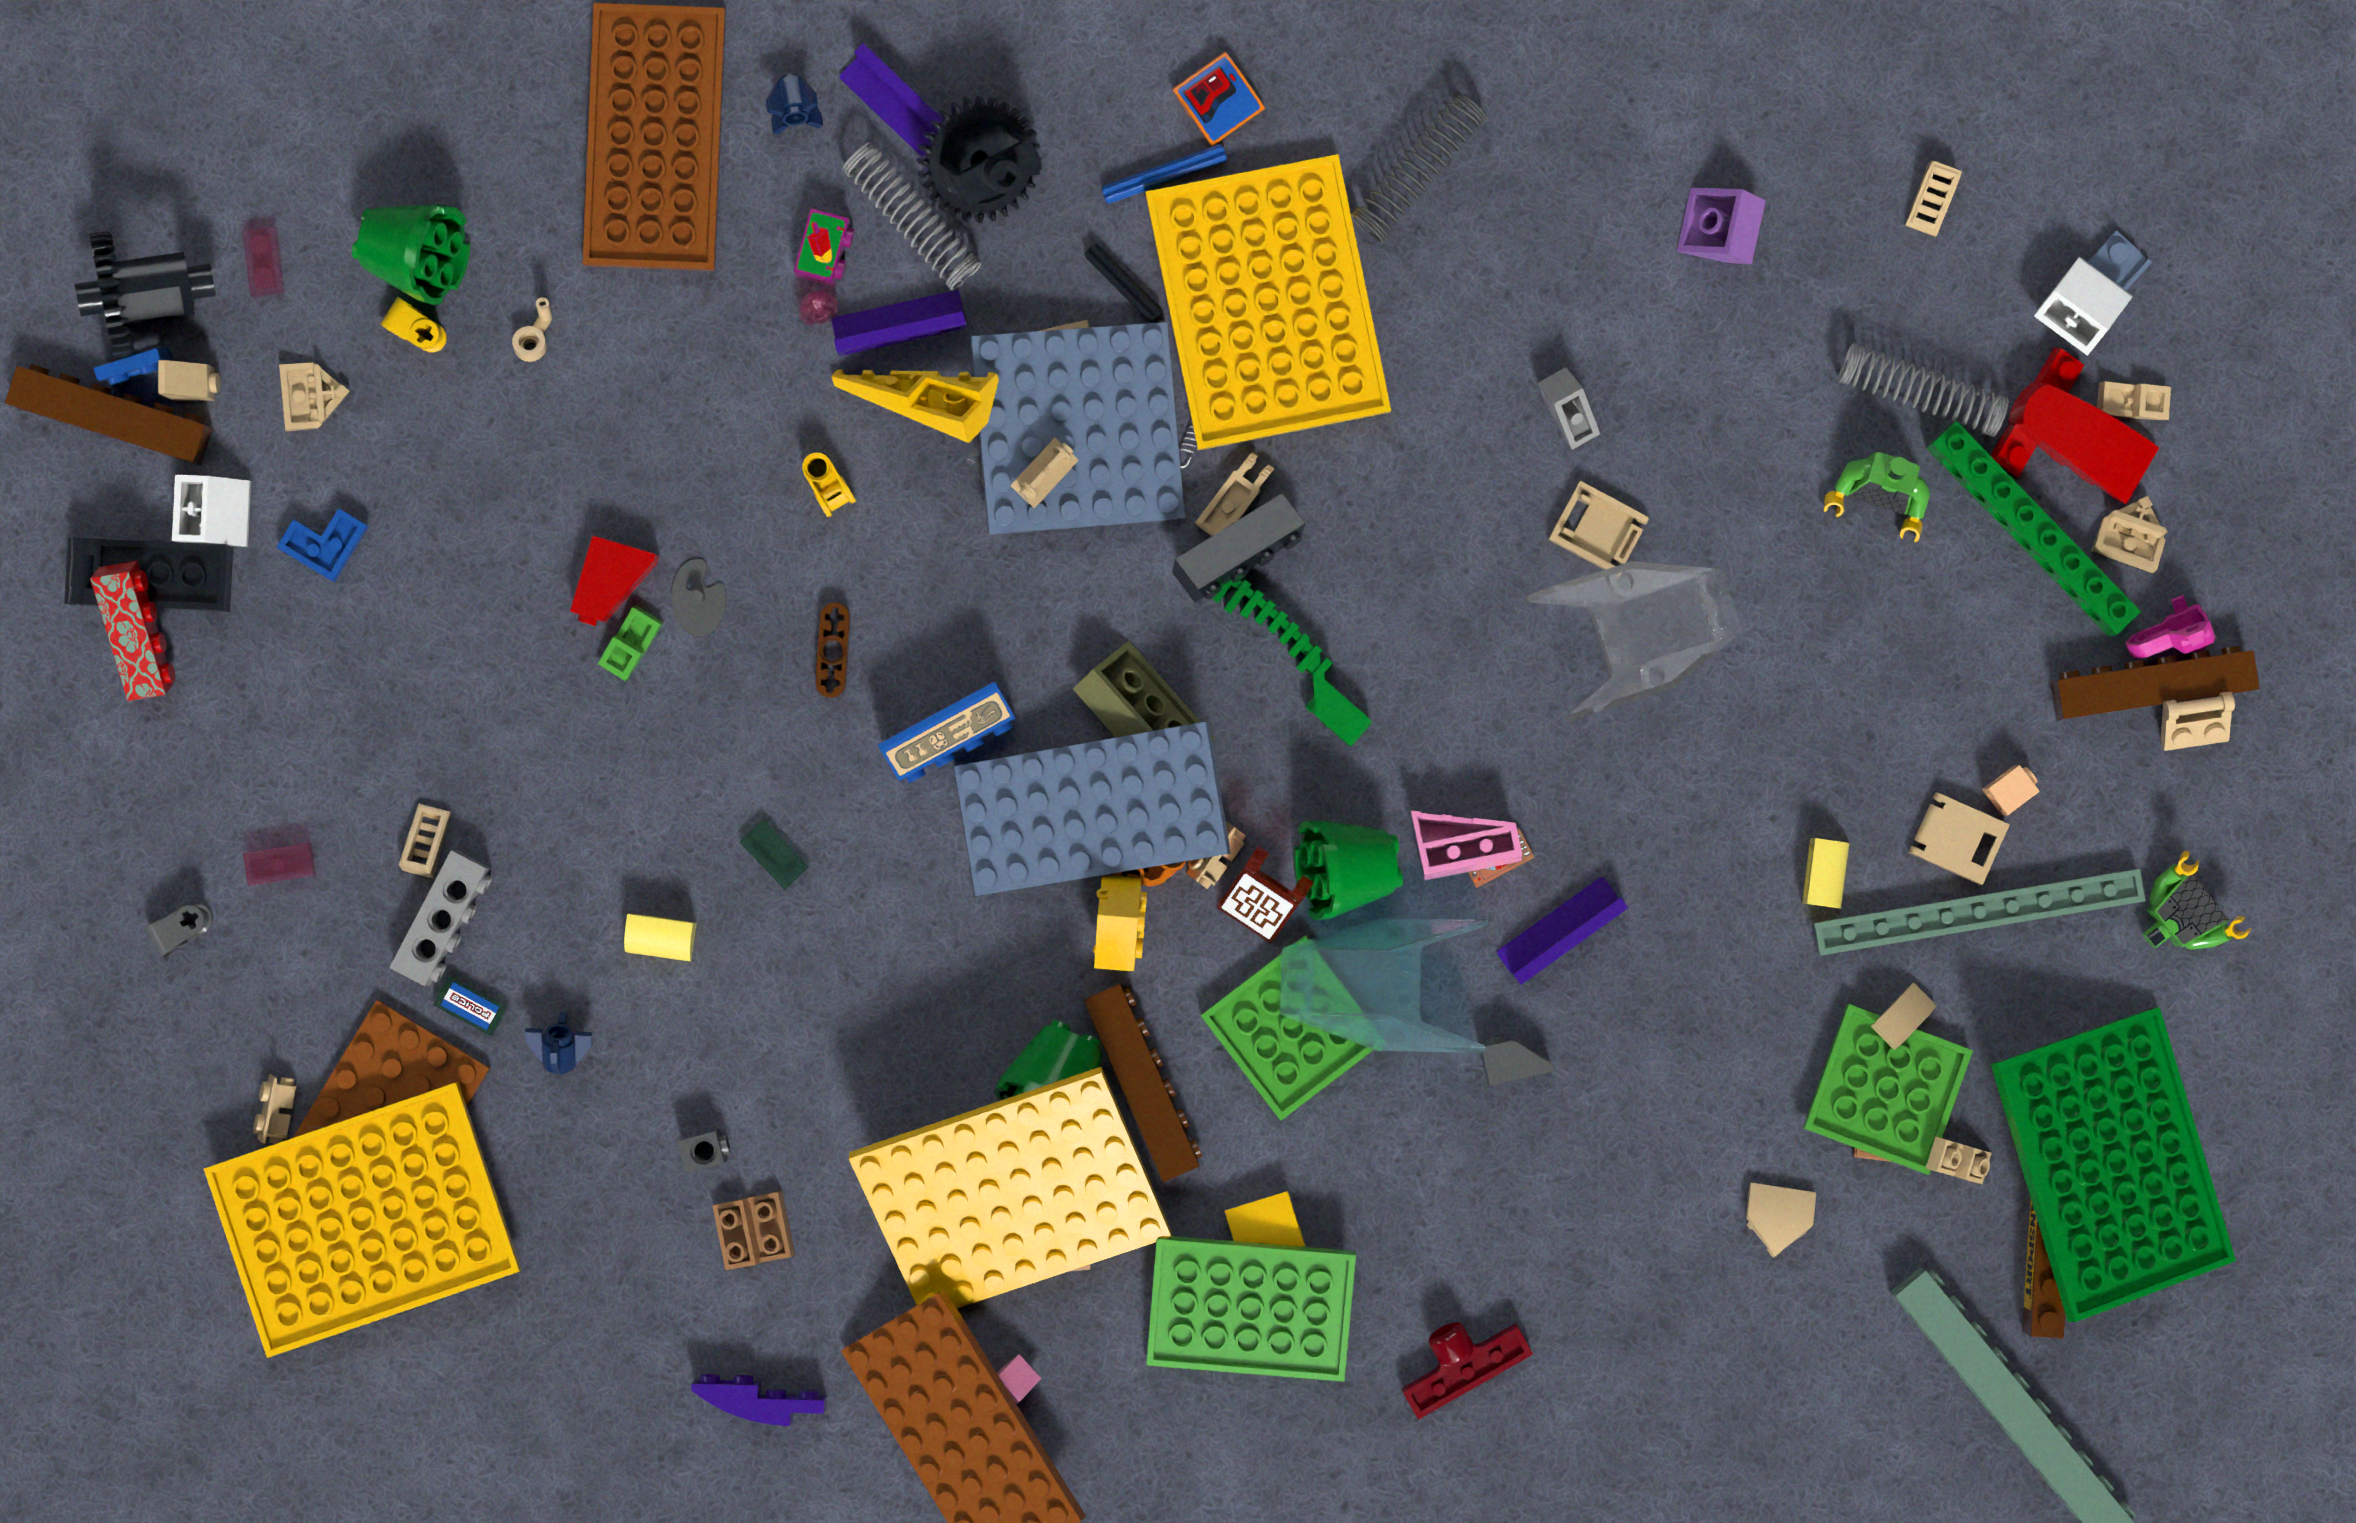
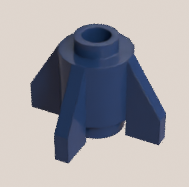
M796 74L782 76L775 82L766 99L767 112L773 114L771 123L774 134L779 135L788 128V125L796 126L805 122L807 125L816 128L823 126L822 114L817 107V93L804 78Z
M560 1012L558 1024L549 1026L544 1035L543 1029L526 1028L525 1043L548 1072L561 1075L573 1070L592 1047L593 1036L592 1032L576 1031L574 1034L572 1029L567 1026V1012Z

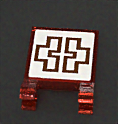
M1258 846L1216 908L1271 944L1298 905L1303 901L1314 882L1302 875L1294 889L1289 890L1259 869L1269 852Z

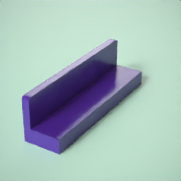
M862 43L854 52L856 59L840 74V79L921 157L927 155L926 152L918 148L919 144H929L930 141L922 133L923 131L934 133L935 129L929 121L933 119L941 123L942 118Z
M958 290L837 316L831 319L835 335L834 343L839 357L967 328Z
M1599 877L1497 950V955L1517 983L1522 985L1629 907L1621 897L1616 895L1606 879Z

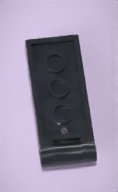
M89 538L67 539L64 604L98 606L90 580L95 571L103 566L138 561L140 571H144L147 576L148 589L146 591L149 601L155 604L156 609L230 612L233 566L232 546L224 544Z

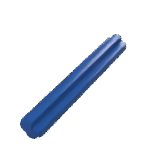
M1218 144L1112 182L1102 187V194L1106 203L1110 204L1226 162L1227 155L1222 144Z

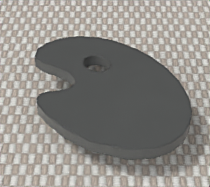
M702 559L690 560L683 564L674 578L671 589L674 615L680 626L694 636H706L717 629L726 609V589L724 584L720 582L710 588L704 585L703 580L707 563ZM689 579H694L696 582L693 590H688L686 587Z

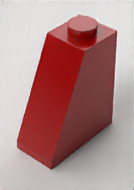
M592 536L570 612L578 614L577 621L592 626H596L597 621L606 623L658 564L660 556Z

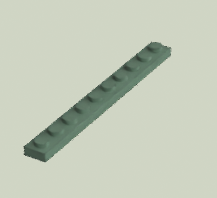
M2132 869L1820 921L1812 924L1817 953L1821 956L2145 902L2146 900L2140 869Z

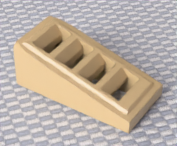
M1936 161L1929 162L1905 226L1936 237L1962 171ZM1933 174L1949 179V183L1945 184L1932 179ZM1930 187L1945 194L1943 197L1927 192V189ZM1925 200L1939 205V210L1922 205V201ZM1918 212L1935 218L1934 223L1917 218Z
M418 804L399 862V867L402 871L434 879L451 815L450 811ZM423 816L440 820L439 825L423 823ZM420 829L436 833L434 839L420 836ZM416 842L431 846L430 852L416 849ZM413 856L427 859L426 865L412 862Z

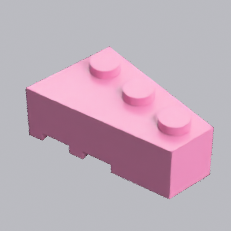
M1411 811L1424 881L1522 861V850L1516 823Z

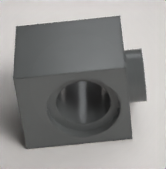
M719 1129L677 1141L685 1173L723 1164L728 1161L726 1155L731 1154L727 1135L721 1136ZM701 1141H707L712 1144L714 1148L712 1158L705 1159L699 1155L698 1145Z

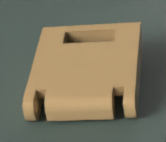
M1579 481L1548 540L1618 577L1621 569L1610 564L1613 559L1625 565L1643 529L1631 524L1633 519L1646 525L1649 518L1586 483ZM1577 500L1588 505V508L1575 532L1563 526Z
M1935 792L1933 799L1945 805L1943 809L1932 804L1929 805L1914 838V841L1926 847L1922 851L1918 847L1911 846L1908 853L1979 885H1983L2010 824ZM1985 833L1994 837L1995 840L1983 866L1971 862Z

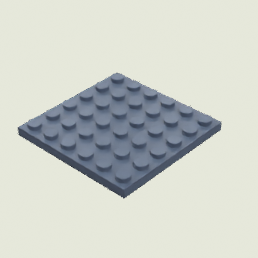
M1167 322L970 337L974 377H987L988 372L997 373L999 378L988 424L979 432L988 535L1185 519ZM1056 438L1061 444L1066 443L1073 450L1072 454L1079 461L1046 497L1033 508L1010 485L1044 448Z

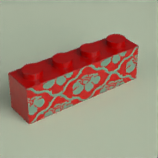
M138 561L99 567L90 580L127 701L166 695L175 682V670L166 658V640L163 633H159L157 628V610L155 604L149 601L146 591L148 589V580L145 572L140 571Z

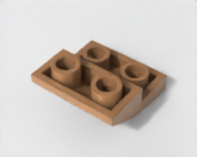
M782 1190L712 1205L725 1270L752 1266L761 1262L788 1258L795 1255Z

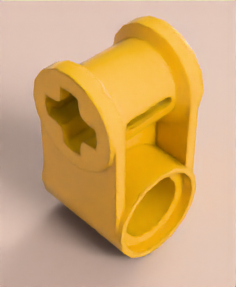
M399 297L396 298L380 325L395 335L408 340L427 352L441 350L447 341V334L439 324ZM425 331H428L433 335V339L431 341L427 340L423 336Z
M815 452L809 454L804 459L802 464L803 473L827 517L832 516V511L844 504L856 502L847 483L839 475L834 464L826 455ZM817 459H822L827 464V471L821 477H814L809 471L811 463ZM841 493V494L838 495L837 497H835V498L831 499L830 501H828L830 498H832V497H834L835 495Z

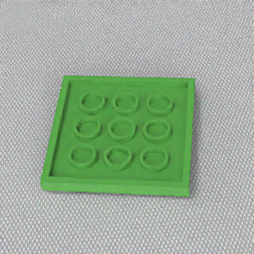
M1303 936L1200 1015L1280 1121L1386 1041L1306 936Z
M1846 1004L1802 1128L1929 1175L1931 1170L1927 1169L1926 1166L1935 1136L1943 1137L1973 1050L1917 1029L1894 1050L1871 1027L1880 1015L1851 1004Z

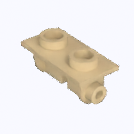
M1054 438L1010 487L1035 508L1079 460L1072 454L1073 450L1066 443L1061 444Z
M1226 821L1231 854L1223 856L1232 862L1244 846L1243 840L1246 835ZM1222 855L1189 861V869L1186 874L1208 889L1211 884L1215 886L1227 869V866L1219 861Z
M269 1074L268 1082L263 1081L261 1084L259 1100L264 1101L262 1114H256L253 1126V1133L258 1134L257 1139L261 1143L265 1144L266 1137H270L269 1142L273 1144L283 1142V1139L287 1138L291 1115L279 1113V1108L292 1109L297 1087L294 1085L293 1078L281 1077L279 1083L274 1075Z

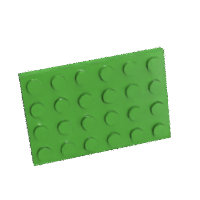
M1171 1236L1167 1239L1157 1238L1146 1366L1344 1382L1356 1251Z

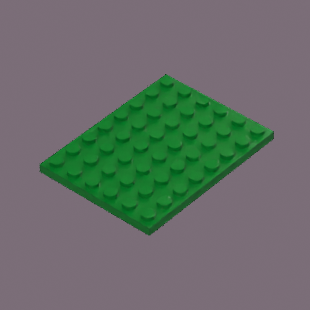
M2160 1007L2150 1008L1991 1063L2068 1322H2078L2236 1261Z

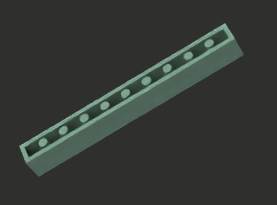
M1921 1267L1918 1268L1890 1292L2080 1523H2134L2132 1519L2136 1517L2135 1513L2123 1500L2118 1503L2111 1495L2115 1491L2112 1485L2104 1476L2100 1475L2097 1478L2090 1470V1467L2094 1465L2081 1449L2076 1452L2068 1443L2072 1440L2069 1433L2060 1424L2056 1426L2052 1424L2047 1417L2051 1414L2049 1409L2039 1398L2033 1401L2026 1392L2030 1388L2026 1381L2017 1372L2014 1375L2010 1373L2005 1367L2009 1362L1996 1346L1991 1350L1984 1341L1987 1334L1975 1321L1971 1324L1962 1315L1966 1309L1954 1295L1948 1298L1941 1289L1945 1286L1944 1282L1933 1270L1927 1272Z

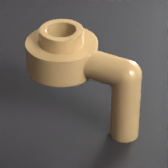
M543 297L536 301L539 316L534 325L520 328L515 332L512 339L515 354L524 361L532 362L540 359L547 349L544 332L552 321V313L549 301ZM533 342L536 344V347L532 350L525 349L527 343Z

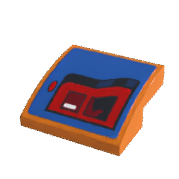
M1225 51L1171 89L1210 146L1218 143L1265 109L1252 87Z

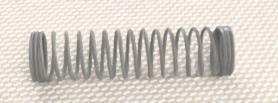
M874 142L864 144L847 159L842 170L848 177H855V185L862 184V193L869 192L868 199L876 200L875 207L883 208L882 214L883 216H890V224L898 223L896 230L897 232L905 231L904 239L912 238L911 247L919 246L918 255L926 254L925 262H933L932 270H940L939 278H947L945 284L948 285V288L950 290L957 289L964 283L961 280L966 276L965 274L970 273L969 276H972L980 268L982 262L979 261L977 256H974V253H971L953 271L942 276L950 262L958 258L967 249V245L962 246L946 263L935 268L943 254L951 250L960 241V237L955 238L938 256L928 260L936 246L944 242L953 233V230L947 231L931 248L921 252L929 238L940 232L946 225V222L940 223L923 241L914 245L918 235L923 229L932 225L938 219L939 214L932 216L916 233L907 237L911 227L918 220L923 219L931 211L932 206L925 208L908 226L899 229L904 219L911 212L916 211L925 202V198L917 201L903 217L892 221L897 211L904 204L909 203L917 195L918 191H913L896 209L885 213L891 202L896 197L905 193L911 183H906L888 202L878 206L884 194L902 181L903 175L895 178L881 194L871 198L877 186L881 182L888 180L895 173L896 167L888 170L873 187L864 190L870 178L876 173L881 172L889 164V159L884 160L866 179L857 182L863 170L869 165H873L882 156V151L878 152V146ZM863 157H865L864 160L868 159L863 166L859 167V165H856Z
M1855 343L1850 346L1844 359V365L1848 360L1845 371L1843 372V365L1839 373V383L1842 382V384L1845 383L1846 385L1850 383L1860 360L1857 374L1852 383V387H1855L1861 369L1872 352L1869 371L1863 383L1862 391L1866 389L1872 370L1882 356L1879 375L1872 389V394L1876 393L1882 373L1892 359L1887 385L1884 387L1882 398L1886 396L1892 377L1902 363L1900 379L1893 393L1892 402L1896 400L1902 380L1912 366L1909 386L1904 394L1902 405H1905L1912 384L1922 370L1920 386L1913 400L1912 409L1916 407L1922 388L1928 377L1932 374L1930 390L1923 403L1922 412H1925L1932 391L1942 377L1939 397L1934 404L1932 416L1936 414L1942 395L1948 384L1952 381L1949 401L1943 410L1942 419H1945L1953 396L1962 384L1960 401L1952 416V423L1956 421L1963 399L1972 388L1971 401L1963 417L1962 427L1966 425L1973 403L1982 391L1979 412L1974 418L1971 428L1972 430L1976 428L1983 406L1992 395L1989 415L1981 431L1982 434L1985 433V435L1988 434L1991 437L1995 436L1999 431L2007 412L2008 397L1999 395L1995 399L1994 392L1989 393L1985 397V390L1983 388L1975 393V387L1971 385L1965 390V383L1961 381L1955 386L1953 377L1945 383V376L1941 374L1935 379L1933 370L1925 376V369L1923 367L1919 368L1915 373L1913 363L1905 369L1904 360L1899 361L1895 366L1893 356L1885 362L1884 353L1879 354L1875 359V351L1873 349L1865 355L1864 346Z

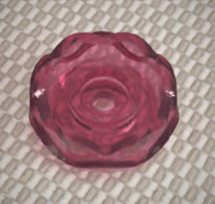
M824 291L812 292L802 299L798 311L799 318L807 326H811L814 323L824 324L830 316L837 315L838 309L836 305H838V302L831 294Z

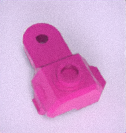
M2184 595L2171 599L2175 613L2168 615L2162 623L2135 633L2125 641L2130 656L2133 658H2146L2172 647L2184 654L2200 652L2206 649L2209 644L2214 643L2215 640L2210 620L2200 605L2188 607Z

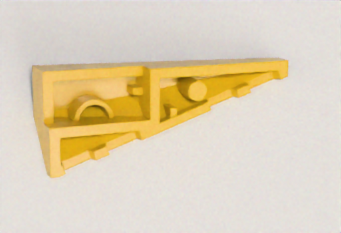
M837 369L831 375L834 386L967 443L988 424L999 382L998 375L994 372H988L987 377H971L969 372H960L958 377L941 376L939 371L892 370L890 375H875L873 370H864L862 375H845L843 369Z

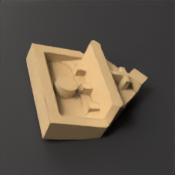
M296 363L279 365L285 432L319 428L349 393L348 389L342 384L340 385L322 370L318 364Z
M2146 496L2129 506L2111 512L2107 517L2103 518L2091 551L2154 573L2158 568L2166 541L2164 535L2168 531L2165 527H2161L2151 509L2153 504L2149 497Z
M1750 1183L1746 1209V1219L1749 1221L1747 1226L1749 1229H1753L1767 1246V1251L1773 1258L1799 1237H1802L1813 1226L1816 1192Z

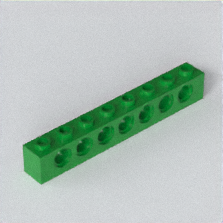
M1957 421L1945 428L1926 447L1942 466L2108 637L2119 634L2141 612Z

